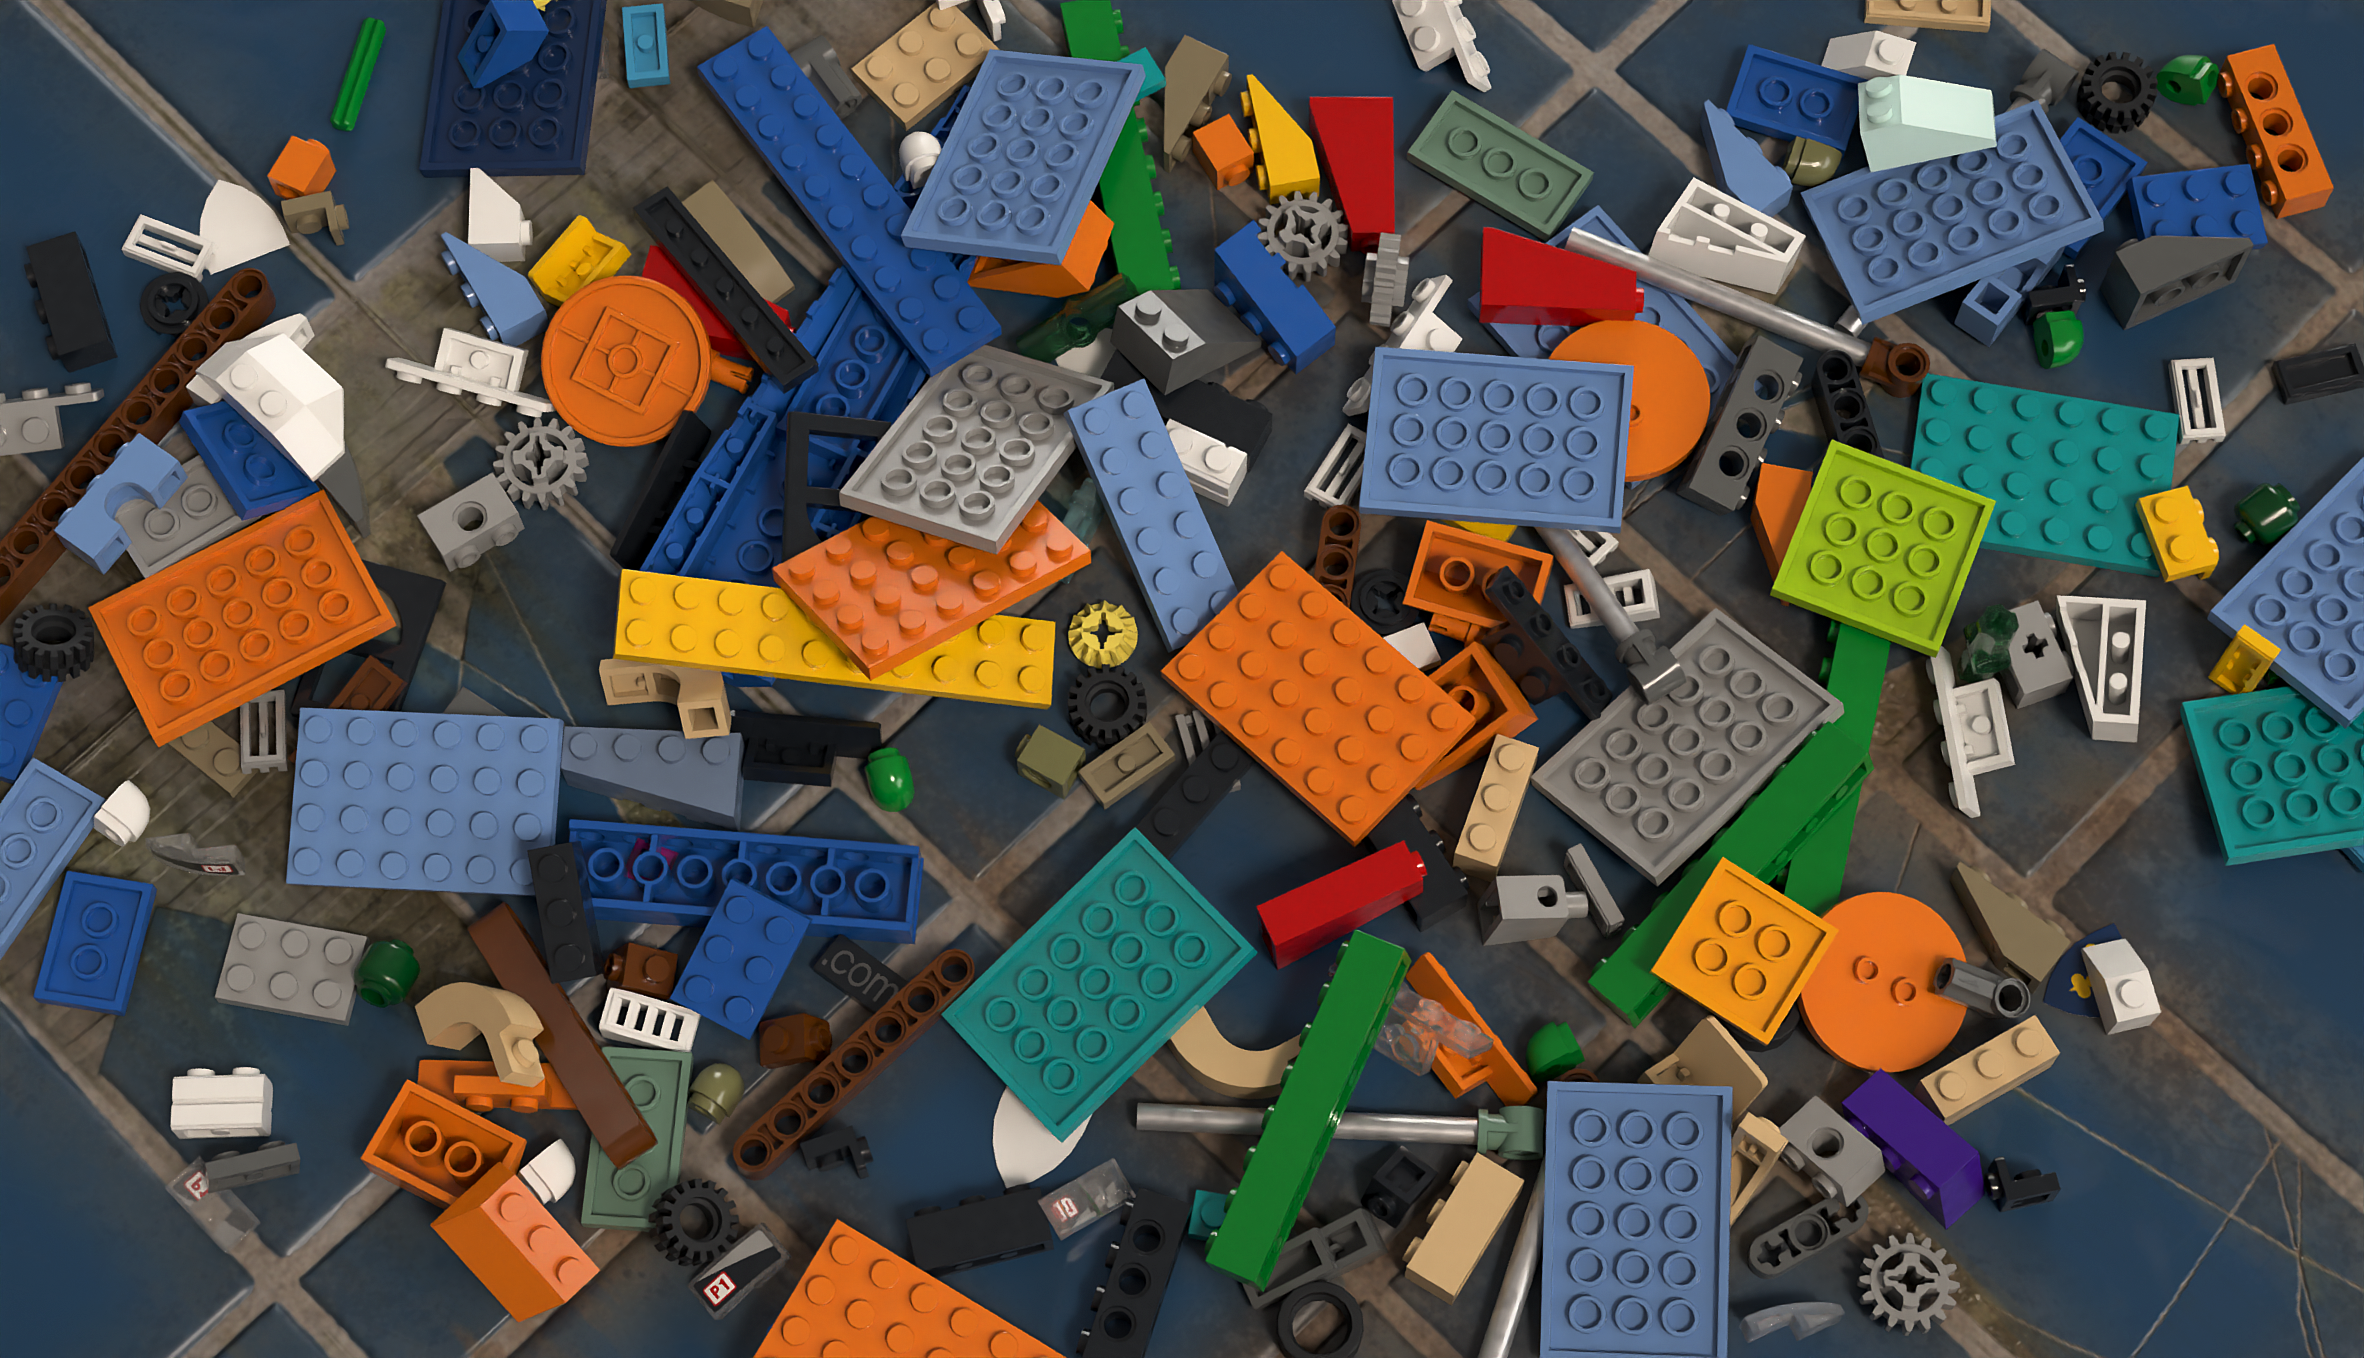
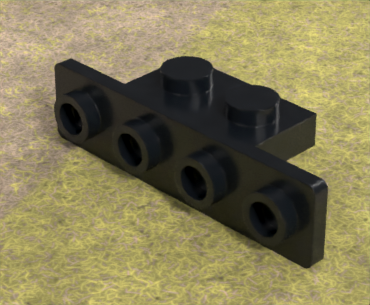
M683 410L610 551V556L623 569L640 570L695 472L702 464V462H698V459L711 435V430L693 411Z
M1508 566L1502 567L1497 571L1485 589V593L1507 621L1486 631L1480 641L1534 706L1566 691L1590 721L1599 719L1601 712L1607 707L1613 697L1612 692L1608 689L1604 680L1594 672L1581 656L1576 646L1571 644L1557 627L1552 617L1534 599L1524 583L1516 577Z
M730 710V733H741L745 748L747 749L743 764V780L831 787L837 757L868 759L871 753L882 749V730L879 722Z

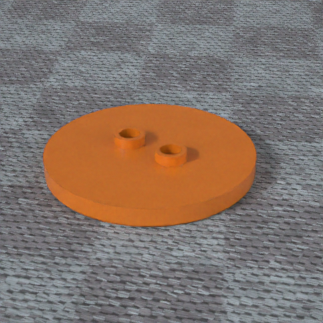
M613 276L597 280L579 289L555 313L543 341L541 353L542 377L545 389L554 408L577 432L606 445L618 447L645 446L669 437L683 410L697 412L705 398L711 380L712 349L707 330L693 306L679 293L664 284L644 277Z
M1639 320L1600 321L1587 325L1569 335L1555 348L1548 358L1550 360L1634 366L1625 482L1651 479L1672 470L1682 463L1698 445L1707 425L1710 411V388L1707 376L1693 351L1669 331L1657 325Z
M1872 892L1853 896L1833 905L1819 918L1839 929L1797 997L1803 1021L1814 1039L1824 1050L1840 1062L1850 1067L1876 1073L1880 1068L1886 1073L1913 1069L1936 1057L1949 1045L1957 1034L1967 1007L1935 995L1934 977L1936 970L1940 968L1945 958H1955L1967 963L1963 949L1949 925L1934 910L1922 902L1892 892Z

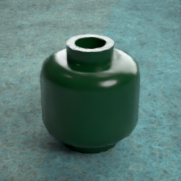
M2262 483L2235 504L2234 512L2238 521L2233 526L2249 545L2256 540L2259 544L2270 547L2282 539L2299 522L2296 512L2301 508L2291 493L2280 483L2275 486L2269 483Z
M392 939L390 942L376 941L369 945L353 974L358 995L367 1003L379 1008L402 1003L420 973V965L413 956V949L405 942L397 939Z

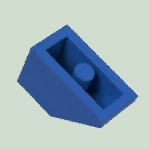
M490 0L457 58L473 88H481L532 60L547 36L549 29L533 0Z

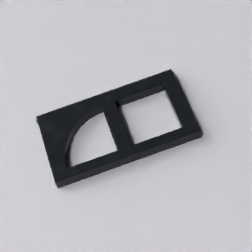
M794 411L787 413L781 563L822 542L810 524L807 507L862 513L840 506L839 492L841 490L807 486L809 434L875 441L876 446L890 429L891 422Z
M362 560L375 586L384 592L397 606L402 619V640L399 646L370 639L345 653L364 658L372 655L383 663L393 665L391 670L408 684L386 711L401 712L447 583L441 579ZM325 663L304 673L290 711L292 717H300V708L327 709L330 706L312 701Z

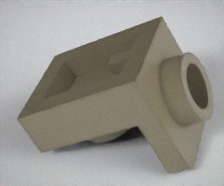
M331 190L281 201L283 216L291 234L298 232L311 234L318 232L322 227L329 226L336 245L345 244L343 230L350 228L344 204H336Z

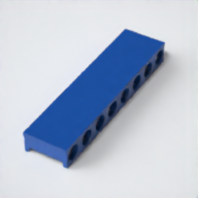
M570 819L569 842L581 841L593 909L595 919L706 928L729 881L735 878L812 918L813 920L804 936L837 938L839 934H843L848 939L915 944L924 858L921 857L919 846ZM640 838L650 844L649 851L642 849L641 854L633 863L635 881L628 878L626 864L637 839ZM662 847L679 853L671 870L666 857L661 854ZM664 868L662 875L658 878L661 869ZM641 876L652 879L653 881L644 880L641 878Z

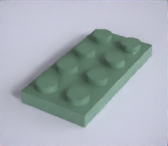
M1453 90L1407 152V160L1546 242L1556 233L1593 180L1594 172Z
M602 1046L603 1053L652 1129L658 1144L625 1168L619 1170L606 1155L592 1132L581 1224L586 1228L649 1232V1230L656 1227V1223L648 1222L649 1214L657 1211V1209L652 1207L653 1203L662 1197L660 1194L665 1190L680 1184L694 1056L692 1052Z

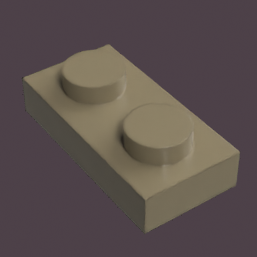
M211 721L167 743L172 750L232 798L260 770V768H253L251 774H243L241 768V745Z
M1149 721L1078 770V775L1105 810L1173 763L1176 758L1175 753Z

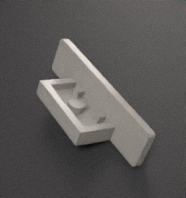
M90 382L65 385V392L49 394L47 387L23 390V398L7 400L5 393H0V456L62 449L65 447L58 406L98 401L105 397L103 388L91 389Z

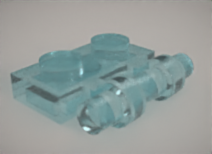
M1085 478L1080 490H1074L1068 501L1070 509L1062 522L1087 547L1106 513L1091 478ZM1074 572L1059 581L1068 584Z

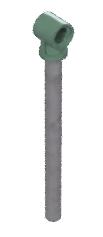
M1138 1103L1137 1130L1262 1135L1264 1130L1261 1128L1267 1108ZM1507 1106L1500 1108L1499 1114H1488V1109H1478V1118L1344 1112L1333 1138L1477 1145V1152L1479 1154H1486V1150H1498V1156L1505 1159L1537 1160L1543 1157L1544 1111L1531 1106Z

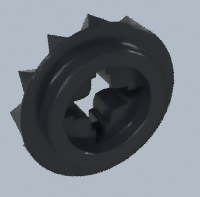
M169 273L156 278L147 286L141 297L140 310L147 326L149 325L159 335L163 333L171 334L177 338L179 333H183L209 304V299L204 286L195 277L185 273ZM179 298H182L181 301L188 310H175L173 314H170L167 305L163 301L166 303H176Z
M1381 569L1368 573L1358 581L1352 592V612L1379 635L1394 634L1410 628L1419 615L1420 609L1403 605L1410 578L1395 570ZM1375 595L1377 597L1380 596L1384 600L1396 595L1393 602L1396 614L1388 609H1384L1381 612L1378 611L1375 614V610L1378 607V600Z

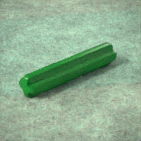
M367 17L363 20L330 118L332 127L337 130L350 132L354 128L386 33L384 22L379 19Z

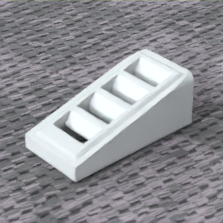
M1649 569L1602 578L1615 597V591H1623L1626 605L1623 608L1633 622L1660 618L1655 581ZM1564 585L1570 627L1574 629L1603 625L1591 606V613L1583 615L1580 599L1582 594L1576 585ZM1633 589H1641L1643 603L1635 604Z
M611 987L599 1024V1030L603 1038L663 1051L691 1052L701 1015L688 1008ZM621 1006L628 1008L624 1026L617 1024ZM639 1011L647 1012L642 1031L635 1029ZM663 1015L665 1018L660 1036L653 1035L657 1016ZM675 1019L683 1020L678 1041L670 1040Z

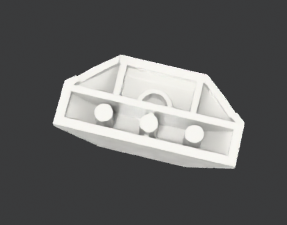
M284 333L226 342L195 370L202 380L312 482L345 453L344 390L342 386Z

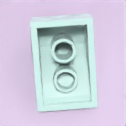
M1900 74L1890 77H1875L1869 81L1858 83L1860 135L1871 172L1997 146L1994 103L1991 90Z

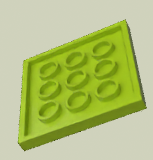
M1831 439L1770 595L1936 658L1996 501Z

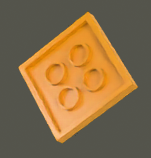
M1722 857L1649 973L1762 1045L1767 1046L1839 929Z

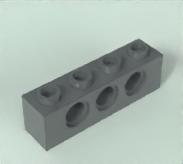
M1760 335L1744 343L1676 491L1677 494L1719 516L1733 512L1735 509L1739 510L1743 506L1750 492V487L1746 485L1752 471L1756 472L1766 458L1768 450L1764 448V444L1769 434H1774L1784 418L1785 411L1781 410L1786 396H1791L1801 381L1802 373L1798 372L1804 358ZM1756 380L1765 384L1768 393L1766 400L1756 395L1754 390ZM1738 418L1746 420L1749 424L1750 435L1748 438L1743 437L1738 432ZM1721 455L1727 457L1733 465L1731 476L1725 475L1719 467Z

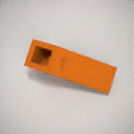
M1762 463L1756 481L1750 519L1773 582H1775L1812 490L1813 472ZM1780 599L1782 605L1789 606V602Z

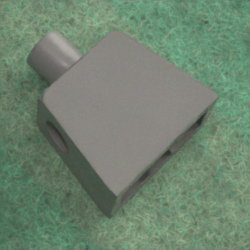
M1560 875L1496 876L1477 902L1483 946L1556 936L1568 919L1587 917L1588 899L1585 891L1565 892L1564 881Z

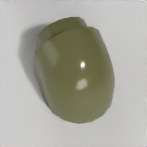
M1796 136L1788 145L1782 169L1787 173L1792 184L1806 187L1824 184L1834 176L1840 164L1842 153L1829 145Z
M714 1063L706 1067L689 1088L691 1094L688 1100L689 1108L720 1125L725 1116L730 1118L742 1099L745 1089L741 1074L733 1066L724 1063Z

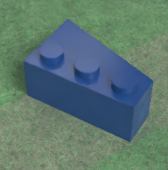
M1252 220L1214 249L1213 289L1218 299L1225 306L1230 307L1232 305L1240 313L1242 323L1256 336L1260 335L1269 345L1268 350L1274 360L1281 366L1287 364L1297 374L1335 345L1336 327L1306 287L1302 284L1298 288L1282 271L1280 267L1287 262L1279 252L1274 256L1269 254L1258 239V233L1262 230L1255 220Z

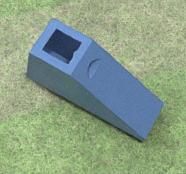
M1709 99L1704 102L1700 126L1718 190L1772 218L1788 206L1793 189L1789 176L1781 167H1774L1763 156L1762 149L1754 139L1746 138L1735 127V123L1728 112L1722 108L1718 109Z
M447 232L441 235L446 247V251L440 253L452 276L460 273L465 281V284L461 285L460 288L470 307L474 308L479 305L485 316L480 318V322L489 339H499L502 343L518 346L548 329L550 323L546 311L526 277Z

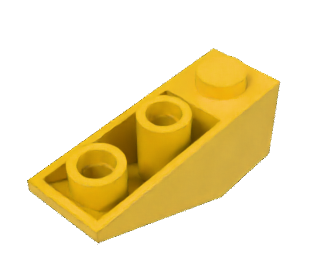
M1253 74L1247 75L1246 91L1240 92V102L1243 116H1251L1253 128L1248 129L1250 148L1254 153H1259L1261 165L1256 166L1259 190H1267L1270 205L1277 204L1281 195L1287 198L1288 201H1293L1295 191H1300L1303 199L1309 198L1312 192H1316L1318 197L1320 175L1312 140Z

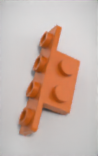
M1430 952L1421 955L1406 974V979L1429 1008L1408 1019L1401 1027V1030L1455 1099L1487 1081L1506 1107L1527 1106L1538 1092L1528 1074L1521 1069L1503 1046L1500 1038L1492 1032L1478 1014L1474 1005L1449 977L1445 968L1438 963Z
M421 1060L419 1063L418 1085L471 1111L486 1112L491 1111L493 1108H510L512 1111L521 1113H534L538 1109L578 1110L550 1063H540L545 1078L533 1088L501 1082L495 1064L492 1061Z

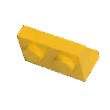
M578 215L528 272V278L547 302L561 307L571 295L584 286L600 279L613 277L632 254L625 244L597 232L586 217Z
M2188 485L2139 498L2135 506L2164 581L2169 582L2198 574L2200 580L2209 578L2218 564L2219 551L2215 540L2207 536L2203 526L2204 513L2201 503L2198 499H2193Z

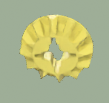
M1104 600L1099 604H1086L1082 611L1077 615H1073L1072 623L1068 630V639L1072 652L1081 662L1101 669L1102 664H1110L1111 668L1120 665L1131 656L1137 645L1138 631L1134 617H1131L1122 605L1116 606ZM1102 620H1106L1110 632H1116L1115 635L1107 637V642H1104V649H1100L1097 635L1090 634L1091 631H1098Z

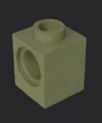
M1040 724L1032 736L1026 734L1015 752L1018 774L1062 799H1065L1078 778V770L1086 765L1084 748Z

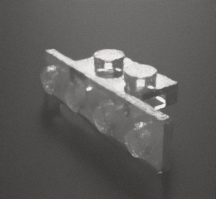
M1336 963L1329 967L1327 975L1331 978L1334 977L1338 966ZM1402 982L1373 1046V1049L1418 1076L1430 1072L1439 1042L1468 1059L1492 1048L1494 1040L1482 1033L1476 1024L1460 1020L1445 1011V1008L1439 1002L1425 999L1410 990L1405 982Z

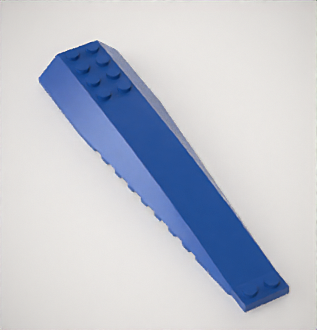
M963 86L947 116L941 118L930 133L938 140L941 148H943L970 92L971 87ZM902 174L893 188L909 209L913 211L924 186L913 189L911 181H906L904 174ZM944 252L967 282L979 256ZM844 264L840 269L837 268L829 279L828 287L819 300L813 302L806 312V319L797 332L793 333L818 362L819 372L783 394L766 372L763 374L761 384L752 397L748 396L737 412L738 417L729 430L725 429L695 472L639 571L780 588L773 579L772 568L781 564L787 413L794 411L891 422L892 426L919 392L927 372ZM809 434L807 486L841 490L875 448V441ZM807 507L810 524L822 542L860 523L864 513ZM721 672L723 681L734 687H772L776 680L773 677Z

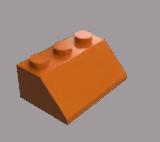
M1427 520L1403 605L1492 629L1507 621L1485 593V589L1497 571L1504 566H1508L1516 577L1524 583L1526 589L1541 606L1553 566V555Z
M407 1079L360 1159L370 1172L446 1210L498 1162H501L517 1175L527 1141Z
M501 1162L496 1163L430 1224L435 1232L517 1322L566 1303L600 1271L521 1180Z

